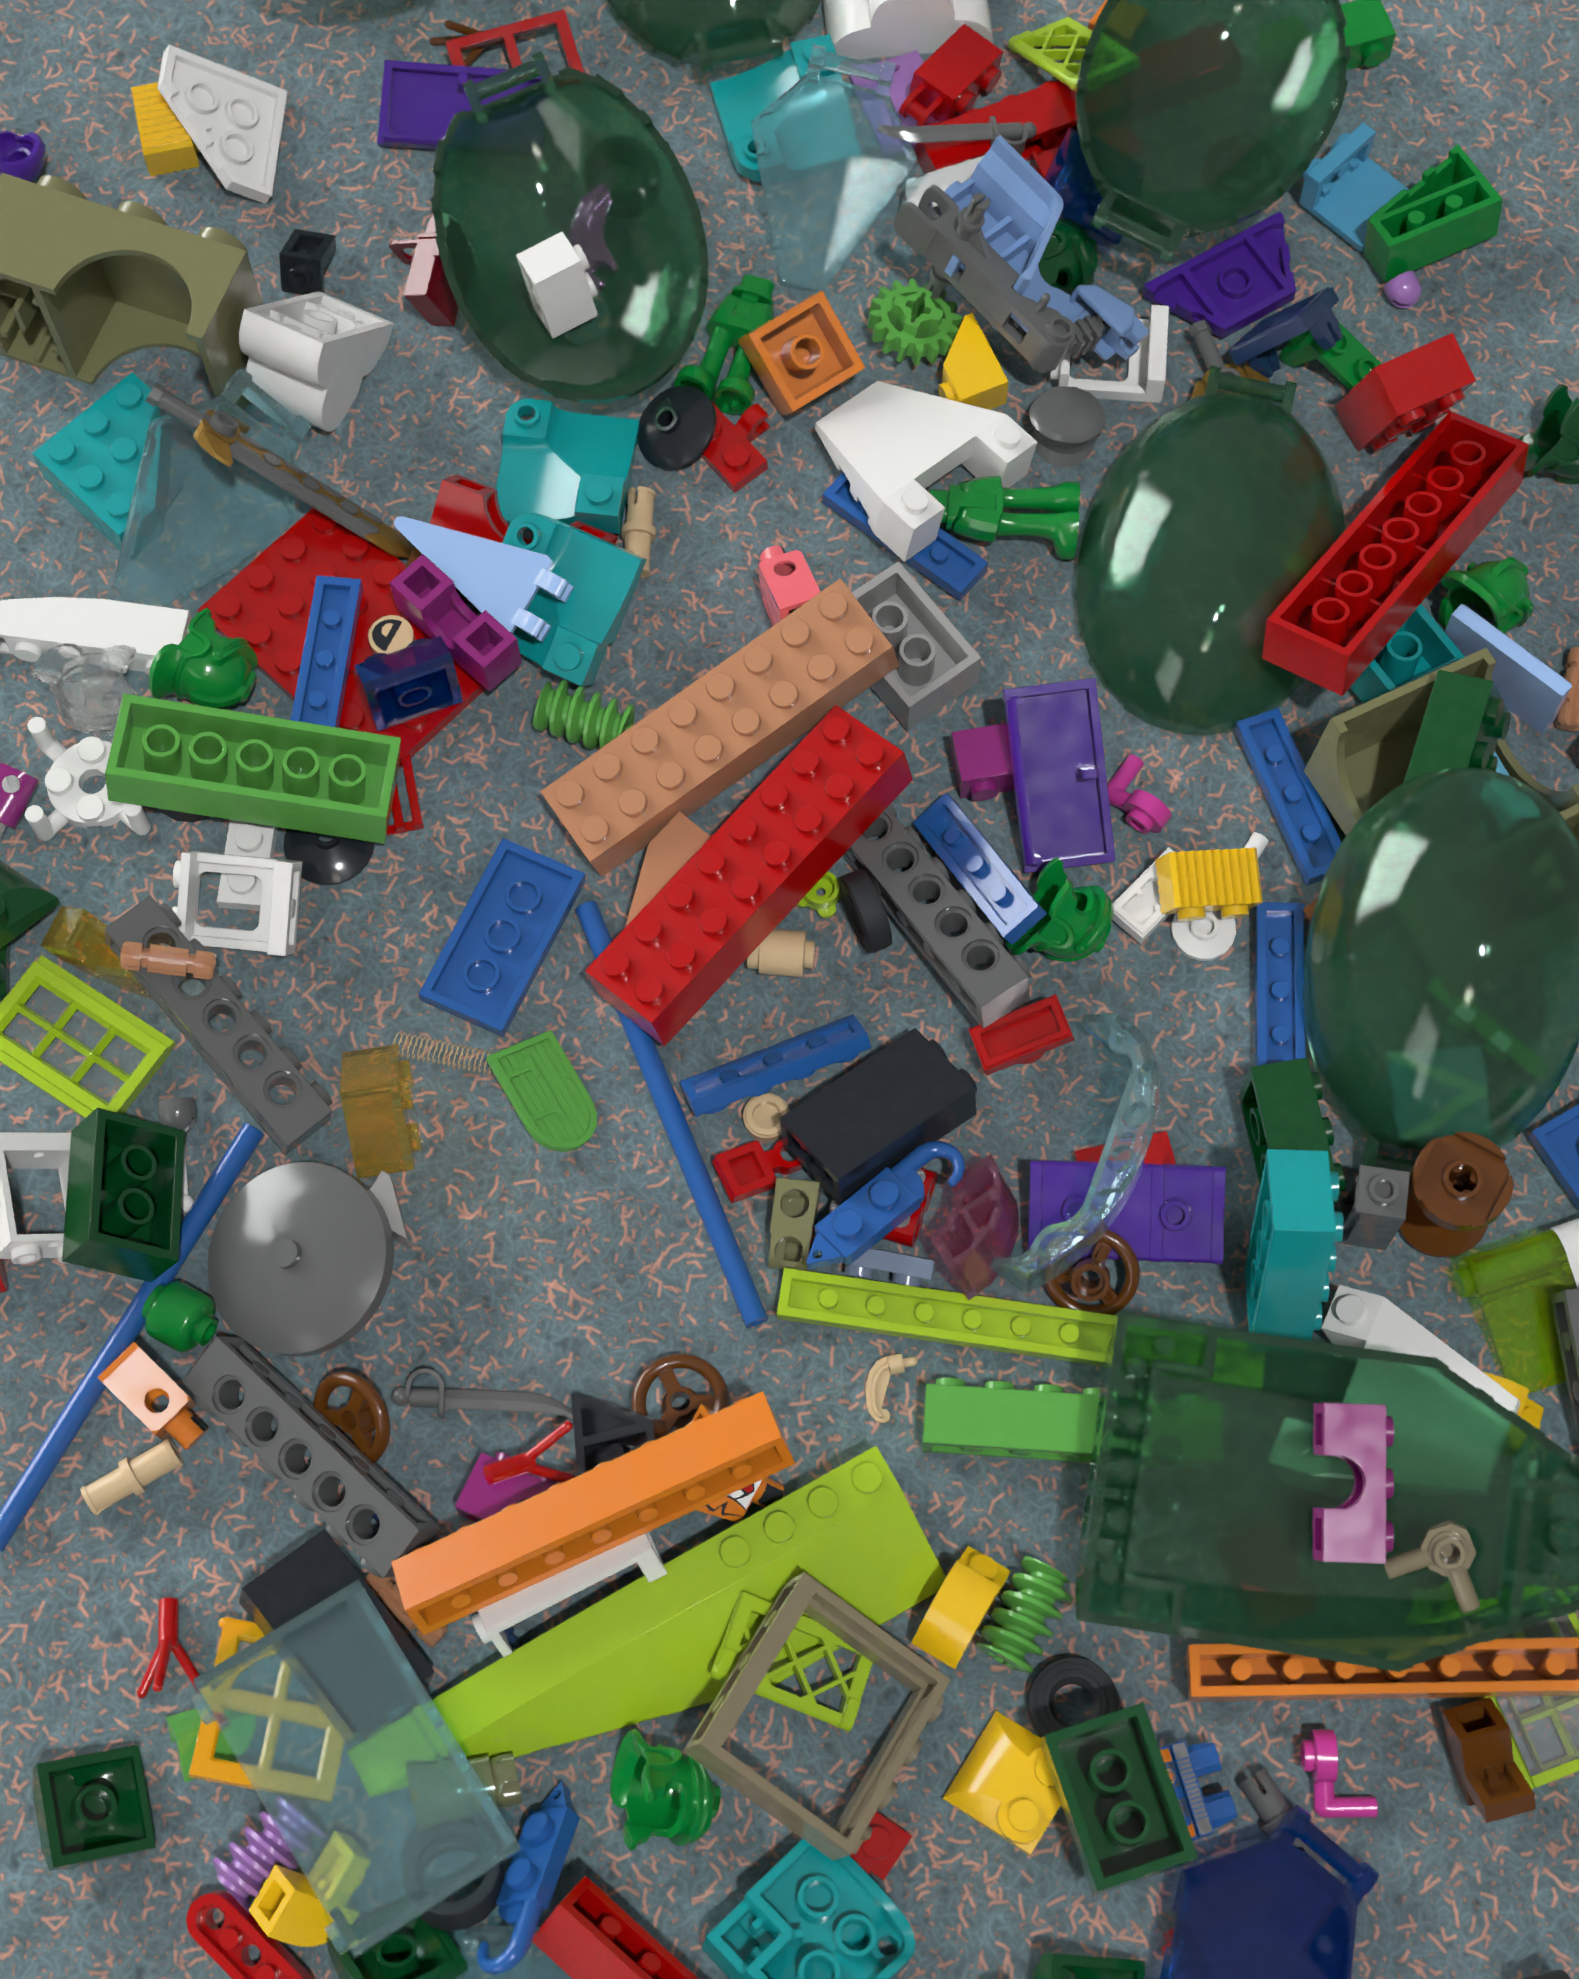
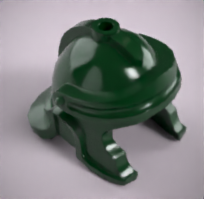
M1058 219L1038 263L1041 277L1046 283L1072 295L1078 285H1093L1094 272L1098 265L1097 244L1095 239H1091L1088 233L1079 225L1071 221Z
M1559 384L1545 401L1542 409L1544 417L1535 432L1527 433L1519 439L1529 444L1523 477H1532L1542 470L1547 473L1552 472L1554 478L1560 482L1579 484V398H1576L1572 403L1568 396V387L1564 384Z

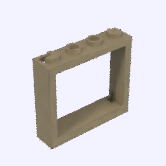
M803 1572L785 1584L683 1752L831 1860L849 1856L852 1853L856 1855L863 1841L869 1840L873 1830L869 1823L877 1809H884L893 1798L898 1787L894 1779L902 1765L904 1767L908 1766L921 1749L922 1741L918 1737L926 1723L931 1724L942 1712L943 1708L940 1706L945 1699L942 1695L951 1680ZM803 1612L912 1691L834 1829L722 1748Z

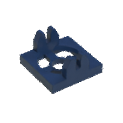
M1327 287L1261 320L1231 348L1229 353L1235 364L1238 365L1248 360L1253 370L1270 378L1274 375L1273 372L1281 368L1274 347L1310 330L1315 341L1325 351L1336 345L1335 342L1343 337L1339 322L1331 309L1339 301L1333 287Z

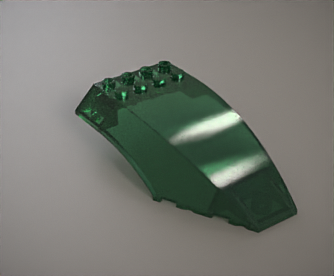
M1117 1312L1103 1363L1076 1562V1620L1400 1672L1414 1667L1413 1665L1445 1654L1450 1655L1462 1651L1474 1644L1488 1642L1523 1630L1527 1626L1574 1613L1575 1610L1579 1609V1457L1571 1455L1547 1438L1546 1434L1515 1412L1504 1408L1492 1396L1467 1382L1436 1357L1336 1345ZM1314 1403L1386 1405V1416H1392L1394 1422L1392 1447H1386V1468H1391L1394 1475L1393 1497L1391 1500L1386 1499V1520L1392 1521L1394 1545L1392 1552H1386V1558L1420 1547L1419 1543L1428 1527L1448 1520L1465 1526L1476 1551V1555L1467 1571L1480 1602L1479 1608L1470 1612H1461L1448 1577L1429 1570L1428 1567L1389 1579L1383 1563L1323 1562L1313 1560V1507H1337L1350 1497L1354 1487L1352 1471L1343 1460L1334 1456L1313 1455Z

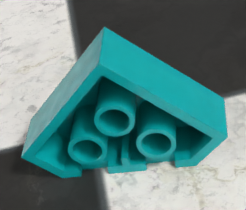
M133 372L32 453L44 479L129 560L163 532L164 493H166L167 448L171 430V423L166 411L145 402L152 389Z

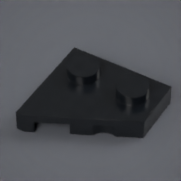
M582 1393L572 1394L578 1476L594 1469L600 1463L614 1460L640 1448L648 1441L666 1436L665 1421Z

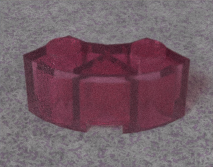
M991 1154L965 1170L962 1180L953 1187L955 1194L952 1211L944 1224L929 1236L968 1301L991 1285L1003 1269L1013 1251L1019 1229V1210L1015 1195Z

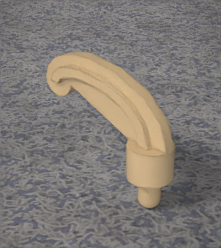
M902 1353L885 1356L877 1360L869 1371L865 1386L866 1406L871 1417L878 1423H887L890 1420L889 1411L882 1408L890 1376L905 1373L904 1368L917 1365L918 1360L916 1357L902 1358Z

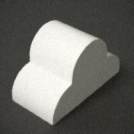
M822 0L826 34L831 35L839 61L900 56L918 50L919 54L934 53L963 24H966L993 43L987 0Z
M320 291L244 309L239 329V346L242 353L249 356L244 380L245 392L253 400L327 432L333 431L341 424L356 399L363 377L374 369L386 349L394 323Z

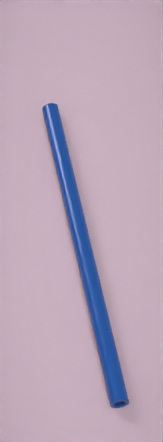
M588 901L579 905L575 911L596 959L613 940L597 902ZM616 1009L746 1328L762 1324L769 1318L653 1037Z
M243 1123L180 1223L179 1261L153 1282H143L1 1507V1552L6 1548L105 1390L106 1386L97 1377L135 1342L144 1328L145 1319L142 1318V1309L148 1296L157 1286L161 1284L166 1286L174 1280L263 1138L264 1134L252 1125Z

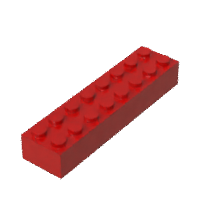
M1450 411L1267 618L1262 659L1343 696L1438 584L1444 573L1449 571L1522 484L1529 444Z
M835 705L585 970L599 996L665 1047L910 784L913 778L905 753Z

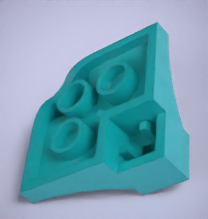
M830 34L791 42L788 50L770 61L741 74L710 83V92L736 171L744 177L763 184H781L863 164V153L851 116L841 74V65Z
M522 399L513 403L507 410L502 433V456L496 483L499 507L506 522L510 525L511 521L521 514L537 513L568 525L580 521L609 533L620 534L625 503H628L627 492L631 485L638 444L639 419L568 412L557 408L552 401ZM525 416L533 417L531 420L528 421L521 419ZM526 528L524 531H532V530H531L530 528Z
M537 513L521 514L511 521L502 543L549 556L553 561L550 572L568 581L574 589L566 603L539 588L527 611L546 621L552 627L543 642L517 627L513 635L517 638L520 654L541 665L542 669L580 686L593 685L608 644L614 643L647 559L551 517ZM526 528H530L534 534V539L529 545L523 540V532Z
M802 1839L745 1894L743 1901L705 1937L701 1949L729 1979H895L909 1964L915 1951L916 1942L910 1923L901 1910L850 1856L831 1860ZM882 1941L890 1942L895 1948V1954L892 1956L883 1955L878 1949V1943Z

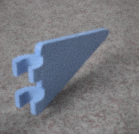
M403 516L397 517L394 521L395 527L422 554L452 579L455 587L481 613L486 610L512 634L518 627L543 642L552 626L527 611L539 588L566 603L574 589L568 581L550 572L553 561L547 555Z

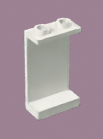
M647 1532L482 1608L471 1618L482 1642L486 1644L492 1641L501 1655L506 1657L513 1652L505 1634V1629L636 1562L649 1583L668 1573L650 1532Z

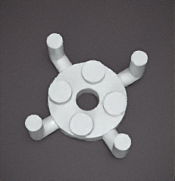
M33 717L29 720L27 727L36 744L54 762L46 774L45 785L55 810L48 817L43 809L37 805H32L25 811V818L40 840L48 841L52 839L67 823L76 827L87 828L94 826L106 827L122 821L138 835L149 833L151 824L142 806L108 801L106 783L103 789L97 793L88 794L82 791V786L89 777L102 776L105 778L111 742L102 741L98 737L90 736L66 749L53 737L43 718Z

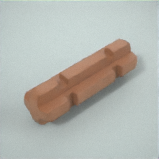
M1579 646L1572 647L1567 655L1566 673H1564L1563 678L1571 683L1572 688L1560 708L1555 721V725L1559 730H1567L1568 732L1579 730Z
M127 941L123 943L121 948L120 966L123 969L140 971V967H145L147 972L186 977V973H192L193 978L210 980L215 973L216 955L213 952L196 950V954H190L189 949L150 944V948H143V943Z
M369 1572L364 1580L376 1596L382 1600V1604L409 1630L413 1631L415 1629L417 1631L416 1635L429 1647H434L445 1637L448 1631L447 1625L423 1636L404 1610L398 1585L393 1583L394 1579L392 1577L380 1578Z

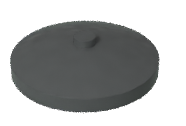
M315 1162L288 1163L269 1169L249 1181L235 1194L223 1210L215 1226L208 1253V1280L216 1308L226 1324L239 1337L259 1349L274 1354L294 1357L311 1356L334 1349L355 1336L369 1322L386 1294L394 1261V1243L390 1223L382 1205L372 1191L361 1181L344 1171Z

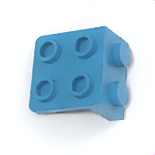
M1364 122L1350 134L1344 132L1335 141L1331 151L1324 158L1317 157L1307 166L1302 176L1305 181L1299 201L1300 205L1360 251H1364L1368 218L1403 189L1409 190L1369 158L1376 132Z

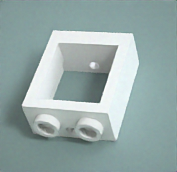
M0 1132V1259H11L14 1264H28L38 1261L40 1258H57L58 1262L66 1263L62 1262L64 1233L17 1234L7 1169H58L66 1211L71 1133Z

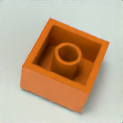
M823 291L809 296L738 339L781 416L794 412L866 368Z

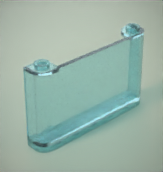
M359 1579L193 1679L199 1693L190 1698L195 1709L206 1726L215 1721L329 1916L331 1923L325 1926L324 1929L340 1956L349 1950L353 1958L356 1959L520 1852V1845Z

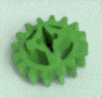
M911 278L906 287H903L898 280L893 281L891 291L881 287L878 298L873 297L868 313L867 328L873 330L871 340L873 342H884L881 351L884 354L892 350L896 351L897 361L902 362L905 356L912 357L914 365H919L921 357H926L931 363L936 362L938 353L947 357L962 321V315L955 314L958 306L957 302H945L947 291L944 290L941 297L933 299L931 298L933 293L925 289L928 282L923 288L917 287L915 279Z

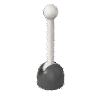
M176 1097L159 1101L158 1115L161 1125L184 1130L185 1133L190 1131L197 1118L196 1099ZM185 1146L181 1213H187L194 1203L193 1198L188 1192Z

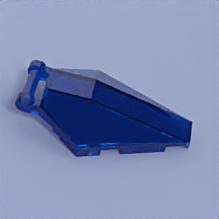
M1295 1805L1283 1817L1269 1840L1180 1870L1173 1911L1177 1912L1171 1946L1165 1948L1160 1979H1351L1358 1905L1363 1896L1377 1882L1379 1872L1367 1862L1360 1864L1311 1822L1312 1817L1300 1805ZM1295 1839H1300L1347 1879L1346 1883H1341L1309 1854L1293 1846L1292 1844Z

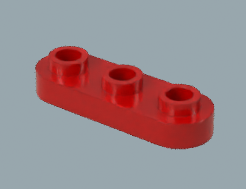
M222 1890L212 1891L198 1897L190 1905L186 1923L191 1937L232 1979H313L311 1974L277 1939L266 1935L252 1914L230 1893ZM215 1908L220 1909L224 1914L225 1921L222 1926L217 1925L213 1919ZM251 1945L256 1946L260 1950L261 1958L258 1963L252 1961L249 1956Z

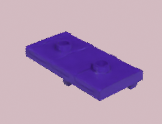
M384 60L377 144L379 147H403L439 152L452 151L544 160L552 76L546 72Z
M1096 678L1002 689L1023 872L1042 871L1055 857L1063 861V868L1116 861Z
M1031 1160L1028 1257H1046L1052 1244L1070 1230L1084 1226H1097L1109 1229L1123 1237L1134 1250L1138 1261L1223 1264L1226 1167L1188 1164ZM1083 1241L1074 1244L1064 1252L1061 1258H1090L1097 1241ZM1112 1248L1107 1260H1122V1258Z

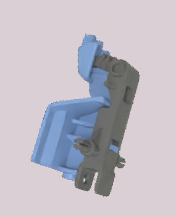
M1001 135L995 138L991 148L979 161L968 180L962 184L959 181H955L945 191L937 185L929 186L924 191L918 207L912 202H906L900 207L894 219L893 226L896 233L916 253L923 255L932 264L929 273L930 280L925 286V289L933 293L931 298L941 297L945 287L952 284L992 324L991 327L999 331L1014 346L1036 372H1051L1069 354L1074 359L1079 353L1081 356L1084 355L1087 350L1089 352L1094 350L1103 360H1108L1116 353L1127 360L1140 348L1138 343L1149 334L1148 329L1134 315V308L1097 285H1078L1072 295H1069L1058 288L1050 286L1041 277L1038 263L1060 217L1064 203L1059 193ZM932 202L939 206L940 210L938 213L934 210Z

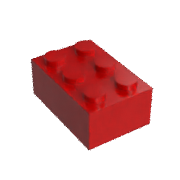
M1452 332L1374 367L1335 405V408L1357 452L1372 446L1374 452H1378L1398 441L1397 437L1408 431L1412 435H1416L1436 424L1435 420L1451 411L1450 407L1466 398L1463 392L1476 382V379Z

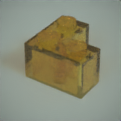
M399 1044L342 1053L340 1097L358 1179L379 1176L381 1171L391 1174L415 1170V1151L423 1150L419 1123H410L407 1109L414 1108L412 1065L410 1059H401Z

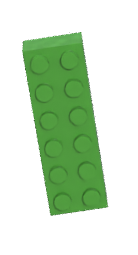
M123 693L105 771L108 801L385 844L400 765L401 738Z

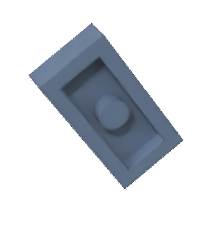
M870 1248L848 1267L845 1265L844 1273L873 1278L874 1269L893 1273L892 1282L920 1287L922 1278L932 1279L935 1260Z

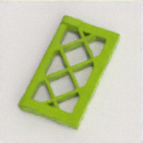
M1069 16L1034 31L1028 30L1015 35L1008 42L1010 51L1027 59L1069 86L1071 90L1078 94L1095 89L1098 84L1138 68L1136 57ZM1035 46H1042L1041 49H1034ZM1051 46H1071L1070 49H1050ZM1087 46L1090 49H1079V47ZM1053 60H1065V61H1064V63H1057V62H1055V61H1053ZM1074 60H1094L1093 63H1073ZM1103 60L1111 61L1110 63H1102Z
M744 1591L739 1593L721 1647L718 1650L711 1670V1678L726 1682L733 1671L732 1666L737 1653L745 1650L752 1640L747 1628L751 1612L766 1617L773 1603ZM802 1615L794 1629L817 1638L820 1646L797 1657L788 1637L783 1646L790 1661L768 1671L754 1694L849 1732L854 1725L873 1663L817 1621ZM837 1646L857 1654L852 1671L842 1675L831 1647ZM823 1652L835 1679L811 1690L800 1663ZM793 1667L804 1695L799 1697L771 1685L769 1678ZM838 1685L843 1699L837 1712L817 1704L814 1696Z

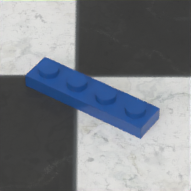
M842 472L822 494V503L895 554L873 533L868 524V514L861 502L855 501L850 492L851 484L844 472ZM940 527L936 540L906 561L907 564L959 601L963 599L988 570V561Z
M316 576L290 720L339 728L363 594L361 579Z
M1279 708L1237 721L1234 729L1306 886L1348 872L1352 865L1320 795L1304 772L1305 763Z
M947 792L913 822L999 933L1011 945L1047 914L960 805Z
M1263 902L1255 906V1066L1305 1058L1304 903Z
M853 1014L682 1080L680 1084L695 1116L704 1113L714 1114L724 1110L728 1104L745 1097L764 1095L772 1087L786 1081L805 1079L813 1075L817 1069L835 1062L845 1063L851 1061L859 1053L872 1047L866 1030Z

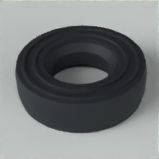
M863 869L840 877V894L855 935L865 951L869 954L875 953L892 945V933L887 914L868 874Z
M1068 1657L1051 1662L1036 1675L1029 1689L1027 1710L1030 1722L1041 1738L1046 1734L1076 1725L1065 1723L1054 1711V1696L1063 1686L1078 1685L1090 1694L1093 1710L1086 1721L1119 1710V1697L1115 1684L1100 1666L1086 1659Z

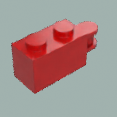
M963 24L914 71L909 95L903 101L899 109V115L903 118L911 117L917 122V126H927L936 120L941 123L972 109L977 97L983 91L989 93L1000 80L1002 71L999 70L1004 51L966 24Z

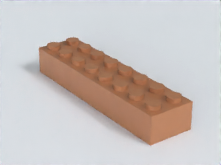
M840 578L540 792L589 862L602 877L646 847L679 811L688 817L816 726L835 705L841 708L900 665L893 646Z

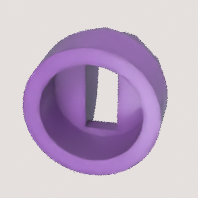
M1408 271L1396 276L1383 287L1388 300L1395 307L1401 309L1413 306L1421 294L1420 282L1414 271Z

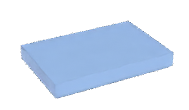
M1461 604L1451 615L1445 633L1465 657L1486 647L1496 660L1491 681H1494L1501 697L1504 699L1506 708L1543 735L1553 724L1572 688L1571 683L1466 605Z

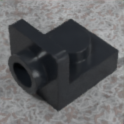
M294 229L279 253L282 291L299 295L318 291L324 293V270L336 252V235Z

